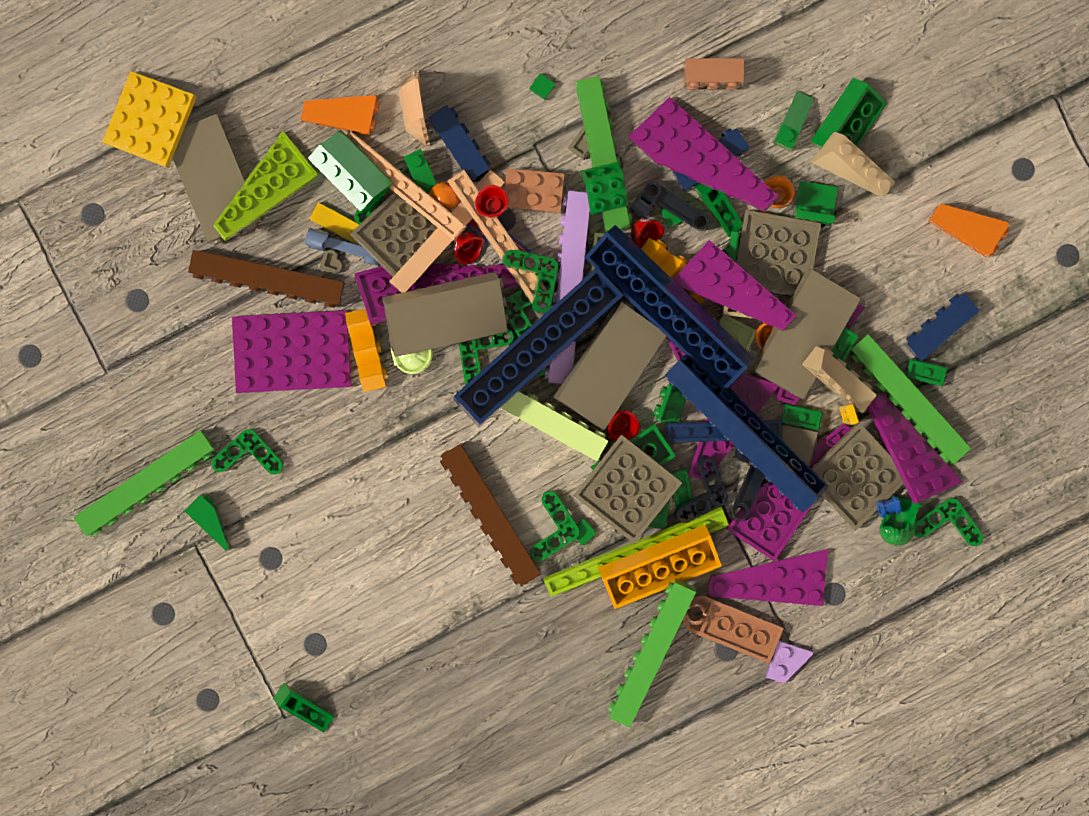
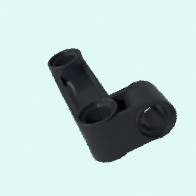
M654 181L645 185L640 195L636 197L630 207L631 211L642 218H647L654 204H657L697 231L706 230L710 224L707 214ZM650 186L657 188L658 193L655 196L647 193V189ZM703 217L706 220V225L704 227L697 226V218Z
M736 449L733 458L750 466L730 510L732 520L742 522L749 515L765 476L751 464L745 455H742ZM736 508L743 509V517H739L735 514Z

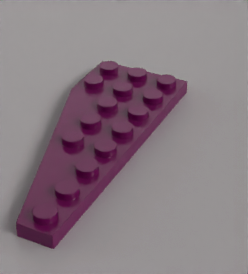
M670 97L629 135V139L656 164L666 166L676 173L684 174L694 181L712 189L720 190L726 193V195L744 201V203L764 212L779 199L773 190Z
M431 264L408 291L493 272L496 273L498 278H502L504 289L517 286L518 283L505 265L476 267V265ZM382 266L354 273L370 326L387 321L382 297L401 293L390 283L393 277Z
M843 423L818 442L815 446L810 467L812 468L851 428ZM768 481L760 487L747 518L742 522L732 520L726 530L775 562L811 506L802 513L792 505V502L786 496H783L778 491V488L772 482ZM740 508L736 515L743 517V509Z

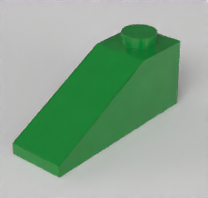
M798 91L796 92L773 144L788 151L792 150L812 106L813 98Z
M419 149L403 157L415 184L429 194L430 190L437 183L422 150Z
M701 183L694 186L702 202L728 237L731 236V232H737L742 228L743 223L724 192L712 189Z
M200 494L184 512L227 551L231 546L218 509L214 505L215 501L208 494Z
M285 683L282 684L273 697V700L280 708L322 732H325L334 719V715Z

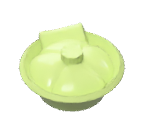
M391 348L394 366L409 374L424 371L430 365L433 358L432 349L395 357Z

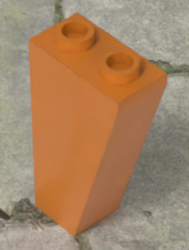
M374 95L304 101L301 121L370 136L371 131H375L376 120L373 119L374 114L379 111L380 102L377 101L378 98Z
M944 204L937 205L928 220L929 223L985 258L990 255L993 256L997 252L999 240L1004 239L1009 232V229H1007L1009 226L1008 222Z

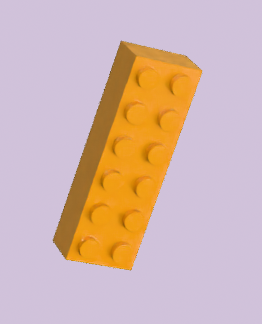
M702 525L598 567L613 607L617 609L666 589L669 582L673 583L675 578L684 582L719 568L722 565L706 526Z

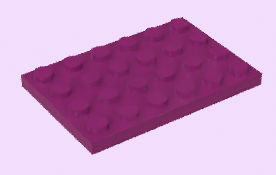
M347 310L232 317L236 393L351 387L349 334L345 315Z

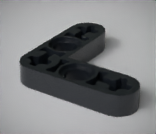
M702 455L697 460V468L706 492L679 504L675 508V516L682 523L690 522L725 505L728 500L717 464L709 455ZM706 461L709 462V463H708V468H709V470H710L709 472H708V470L704 467ZM715 476L717 478L716 483L708 485L709 478ZM714 490H717V492L721 495L719 496L720 500L718 501L716 500L717 495ZM700 501H705L706 503L703 509H697V504ZM683 510H686V511H687V512H685L686 516L683 517V516H682V514H683L682 511H683Z

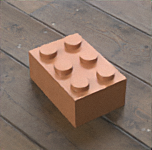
M686 58L683 64L684 87H688V90H699V87H707V90H719V87H726V90H738V87H741L744 83V58Z
M507 168L505 192L508 197L507 209L561 214L565 175L561 173Z

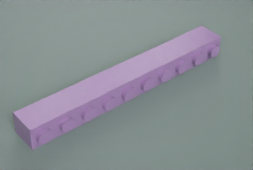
M568 191V195H564L563 207H566V214H562L561 226L565 227L564 234L560 233L559 245L563 246L562 253L558 252L557 264L561 265L560 272L557 271L555 283L559 284L558 291L554 290L553 302H559L582 281L589 219V204L587 193ZM576 341L550 363V367H546L545 378L549 379L548 383H563L573 368Z

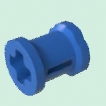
M896 496L892 497L891 500L877 501L880 517L883 518L885 515L894 512L897 514L901 513L900 502Z

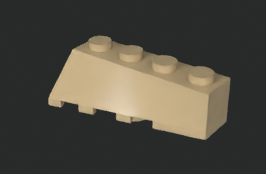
M837 132L830 136L811 161V163L881 197H884L895 184L892 178L845 135Z
M816 346L802 365L847 404H853L856 411L863 413L876 397V394L872 391L873 387L865 381L861 382L858 379L860 376L856 372L846 369L847 365L838 358L836 360L832 356L834 353L826 347L822 349Z

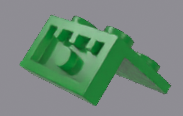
M618 162L580 170L581 177L586 186L591 214L628 205L623 171Z
M801 181L798 188L794 219L827 225L834 224L835 216L833 214L838 188Z
M668 383L667 386H663L659 397L662 400L660 405L656 404L653 415L656 416L655 420L665 424L679 423L686 398L683 397L681 391L676 386Z

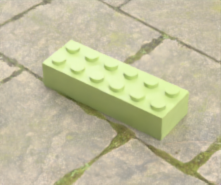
M520 390L501 408L595 461L599 459L608 442L605 439V434L597 430L594 433L589 431L587 424L581 421L578 424L571 421L572 416L563 411L560 415L554 411L556 407L547 402L542 405L537 402L539 398L531 393H528L526 396Z

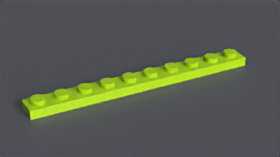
M719 507L690 522L679 523L639 539L635 543L632 542L546 576L543 579L552 597L600 578L601 575L598 567L702 525L706 526L709 534L729 525L722 507Z

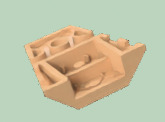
M418 70L403 85L399 94L405 131L427 147L430 146L428 127L425 122L421 94L422 86Z

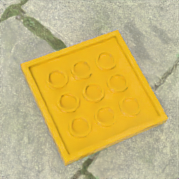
M130 71L102 142L169 168L197 96Z

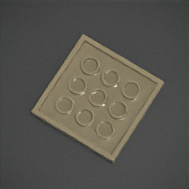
M394 192L350 235L394 277L438 227ZM453 240V241L447 246V248H448L449 246H451L455 241Z
M745 210L736 263L770 293L792 296L807 269L813 270L821 223Z
M856 423L812 467L829 485L822 494V497L855 531L878 510L877 501H887L904 484L891 456L861 423Z
M620 435L573 496L631 542L635 543L682 482L628 439Z

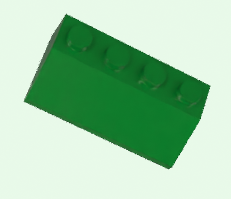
M853 77L811 139V142L820 150L830 136L837 132L845 135L853 144L859 147L887 105V102L869 84Z
M339 130L321 143L308 158L360 212L370 211L393 185V182L342 130Z

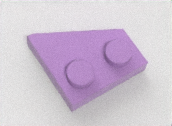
M778 641L766 677L785 683L813 655V652Z

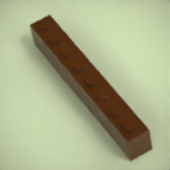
M192 250L188 273L193 274L192 278L204 280V276L212 278L211 282L222 284L223 281H228L230 286L241 288L242 285L249 286L248 290L260 292L261 288L268 290L267 294L279 296V293L287 294L286 298L297 300L298 297H303L305 302L316 304L317 301L324 302L323 306L335 308V305L341 304L345 285L341 281Z
M461 443L442 454L441 465L445 471L449 469L452 476L450 479L455 487L459 485L462 490L460 493L465 503L469 502L472 506L470 512L475 519H480L482 523L480 526L485 536L489 534L493 540L490 544L495 552L499 551L502 558L500 560L505 568L509 567L513 574L510 576L516 585L519 583L522 587L540 576V571Z

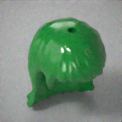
M896 496L900 502L901 513L897 514L894 512L885 515L881 521L879 531L886 543L902 546L910 542L914 536L917 525V513L922 503L914 504L909 497Z

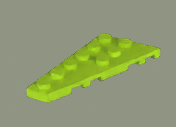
M284 131L280 133L278 139L272 144L264 158L261 159L249 175L244 185L235 194L233 200L215 221L213 227L225 241L318 177L316 171Z

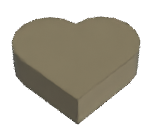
M333 249L325 251L319 269L340 273L343 270V263L338 259V253Z

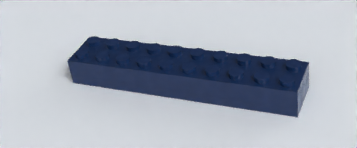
M616 225L609 229L584 257L595 268L598 267L634 306L723 391L755 360L734 337Z
M596 267L453 396V400L478 427H481L618 303L623 294Z
M687 355L679 359L665 374L669 383L676 386L681 391L683 397L690 400L695 405L697 411L704 414L709 419L711 425L717 427L723 433L725 439L731 441L742 455H745L751 464L759 469L765 478L772 482L778 488V491L792 502V505L797 510L804 513L829 487L730 387L723 391Z

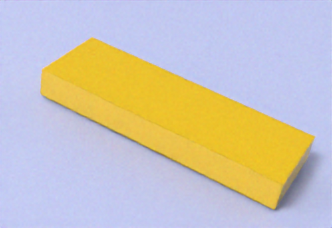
M318 202L309 219L346 240L361 246L350 235L359 224Z
M853 404L839 406L844 424L853 425L859 423Z

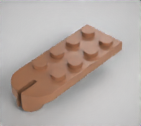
M700 595L693 598L688 609L697 611L700 615L697 616L686 612L682 620L684 626L690 632L770 664L784 629L783 627L706 596Z

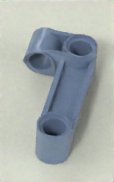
M308 229L305 245L309 248L325 251V247L364 257L363 262L380 266L362 246L329 238V233L322 230Z

